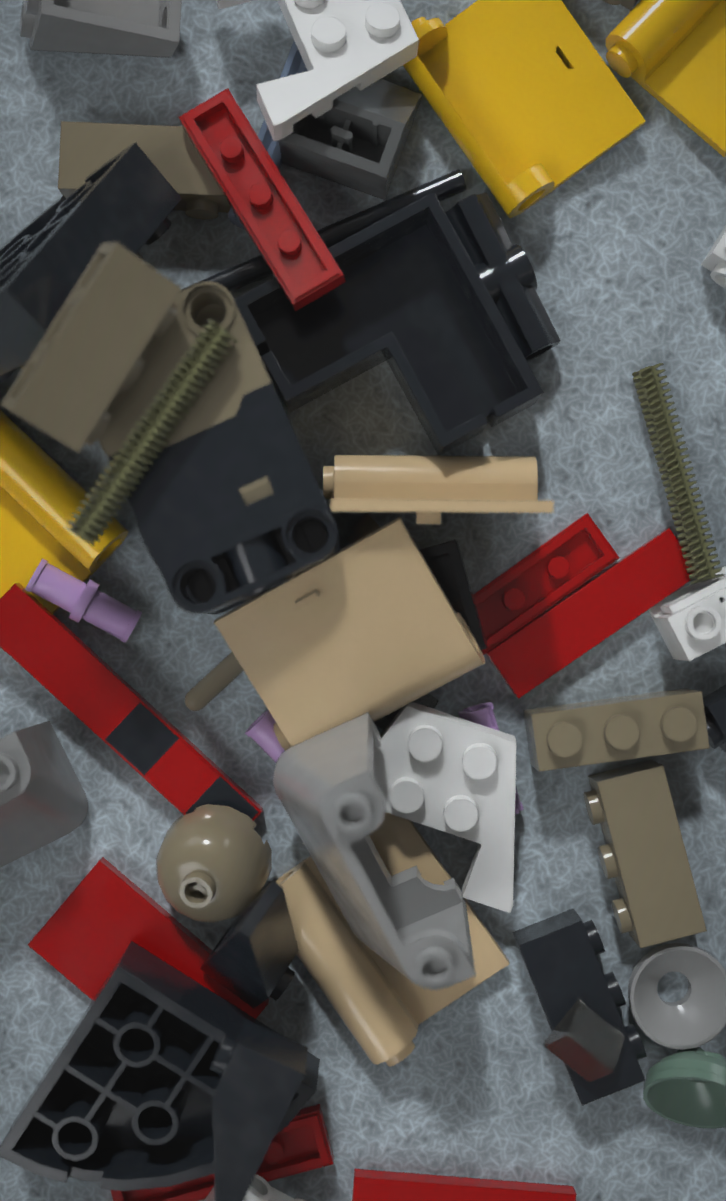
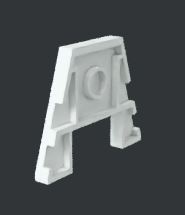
M255 0L215 1L218 8L223 9ZM277 0L307 71L256 84L257 102L273 141L281 140L293 133V124L312 114L315 118H318L333 108V100L355 86L361 91L417 57L419 38L401 0Z
M411 702L399 710L381 733V746L373 751V776L382 791L385 801V812L478 843L462 887V897L511 913L514 894L516 738L513 735Z

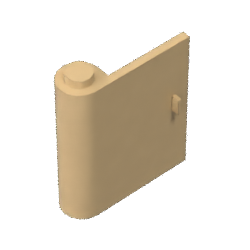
M335 455L334 466H323V496L325 499H331V511L416 512V524H441V512L554 513V500H538V469L535 456Z
M400 517L339 550L325 561L293 576L294 578L258 595L214 621L222 637L276 721L273 724L274 732L285 751L294 745L366 713H369L373 722L485 664L484 656L470 628L461 614L454 612Z
M384 812L383 821L377 830L369 834L390 875L393 876L417 865L422 878L432 884L444 885V881L451 879L413 822ZM311 856L275 880L284 890L299 950L297 956L373 1064L378 1065L386 1062L388 1066H394L403 1061L415 1048L412 1040L418 1032V1025L510 964L509 959L466 900L476 976L442 989L422 988L405 977L357 938Z

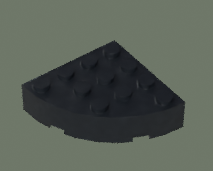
M136 142L87 176L85 179L86 183L75 190L67 199L63 195L0 249V384L10 377L19 366L22 369L24 368L102 243L117 242L143 260L144 257L138 252L142 246L155 242L172 225L167 216L182 198Z
M131 941L17 1115L0 1145V1157L39 1176L67 1183L69 1177L82 1181L101 1182V1189L120 1191L170 1187L214 1174L212 1095L218 1073L210 1070V1065L216 1050L225 1034L235 1038L244 1018L275 1033L277 1032ZM308 1051L305 1075L276 1134L294 1119L317 1091L320 1059Z

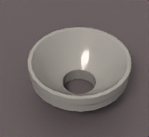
M669 943L650 950L638 961L629 979V1006L636 1023L649 1038L668 1048L684 1050L697 1048L708 1043L726 1025L725 969L708 952L690 944ZM669 972H680L688 980V991L677 1002H666L659 997L657 992L659 980Z

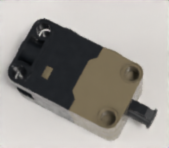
M205 281L181 291L176 297L173 304L178 307V312L172 324L161 337L156 338L152 335L139 356L144 360V366L133 385L125 392L118 389L106 409L111 416L98 442L109 457V460L117 463L113 455L121 456L117 451L118 448L126 450L122 442L130 443L126 438L127 435L134 437L131 429L138 430L135 425L136 422L142 423L140 417L146 416L145 409L151 410L149 404L155 403L154 396L160 397L158 391L164 390L163 383L169 384L167 378L174 376L171 372L173 370L177 371L176 365L183 363L180 359L182 357L186 358L185 352L192 350L189 346L196 344L195 338L201 337L198 333L205 331L203 326L210 324L207 321L208 319L215 321L238 341L235 343L230 340L229 343L234 348L225 347L229 355L220 354L225 361L216 360L220 368L211 367L216 374L207 373L211 381L202 380L207 387L198 386L203 393L194 392L198 400L189 399L193 407L185 405L189 413L180 412L184 416V420L176 418L180 426L172 424V427L176 430L175 433L167 431L171 439L163 437L167 443L166 446L158 444L162 452L154 450L158 456L157 459L150 457L153 465L146 464L149 470H141L144 477H137L140 483H132L136 489L128 490L131 496H126L137 519L136 523L142 540L152 560L159 568L171 597L177 606L190 613L220 615L228 613L258 595L294 578L293 576L325 561L341 550L342 544L336 522L232 295L222 285Z

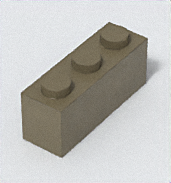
M61 121L58 189L66 199L86 183L85 179L87 176L136 142L182 198L173 210L185 211L188 217L200 220L215 219L218 217L219 212L229 213L231 205L182 126Z
M102 243L1 405L79 453L85 442L89 445L94 444L108 425L111 414L106 409L118 389L123 392L128 390L142 371L144 360L139 356L152 335L156 338L161 337L172 324L178 312V307L173 302L180 293L181 288L119 243Z
M682 688L523 710L530 763L539 772L710 748L702 691Z
M650 759L589 775L591 791L583 793L584 801L592 825L601 824L606 844L598 846V855L605 877L607 879L615 878L620 898L612 900V908L621 934L629 932V935L640 948L707 931L664 766Z

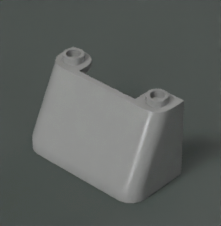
M363 714L290 747L280 755L275 765L273 785L276 794L352 932L360 941L405 977L422 988L442 989L476 976L466 900L462 897V892L455 878L444 881V885L432 884L422 878L417 865L391 876L369 834L377 830L383 821L385 812L383 794L373 776V751L381 746V736L370 714Z
M50 721L14 731L0 738L1 868L69 834L80 826L87 816L88 801L86 794Z

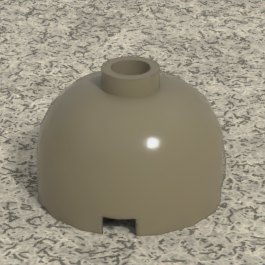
M202 805L196 807L192 813L185 814L183 817L180 816L167 831L156 857L157 880L165 899L180 914L195 921L214 923L239 916L261 893L272 870V850L268 841L266 840L264 844L261 836L254 830L257 824L248 815L229 806Z

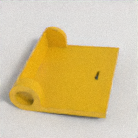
M477 0L445 25L440 18L426 20L425 17H419L411 22L419 38L417 57L405 63L403 67L509 218H513L530 208L645 125L646 120L562 0Z

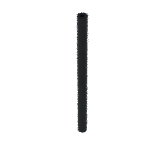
M457 169L321 228L317 232L326 247L330 248L433 191L439 202L466 191L464 177L461 171ZM259 255L197 283L205 281L215 282L225 287L230 293L270 276L272 272L262 256ZM194 283V284H192V285H190V286H188V287H185V288L181 289V291H183V290H185V289H188V288L192 287L193 285H195V284H197V283Z

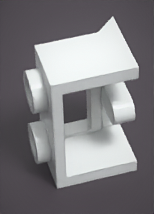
M726 566L716 573V575L724 574V576L693 585L689 584L670 594L649 609L673 659L691 661L726 643Z

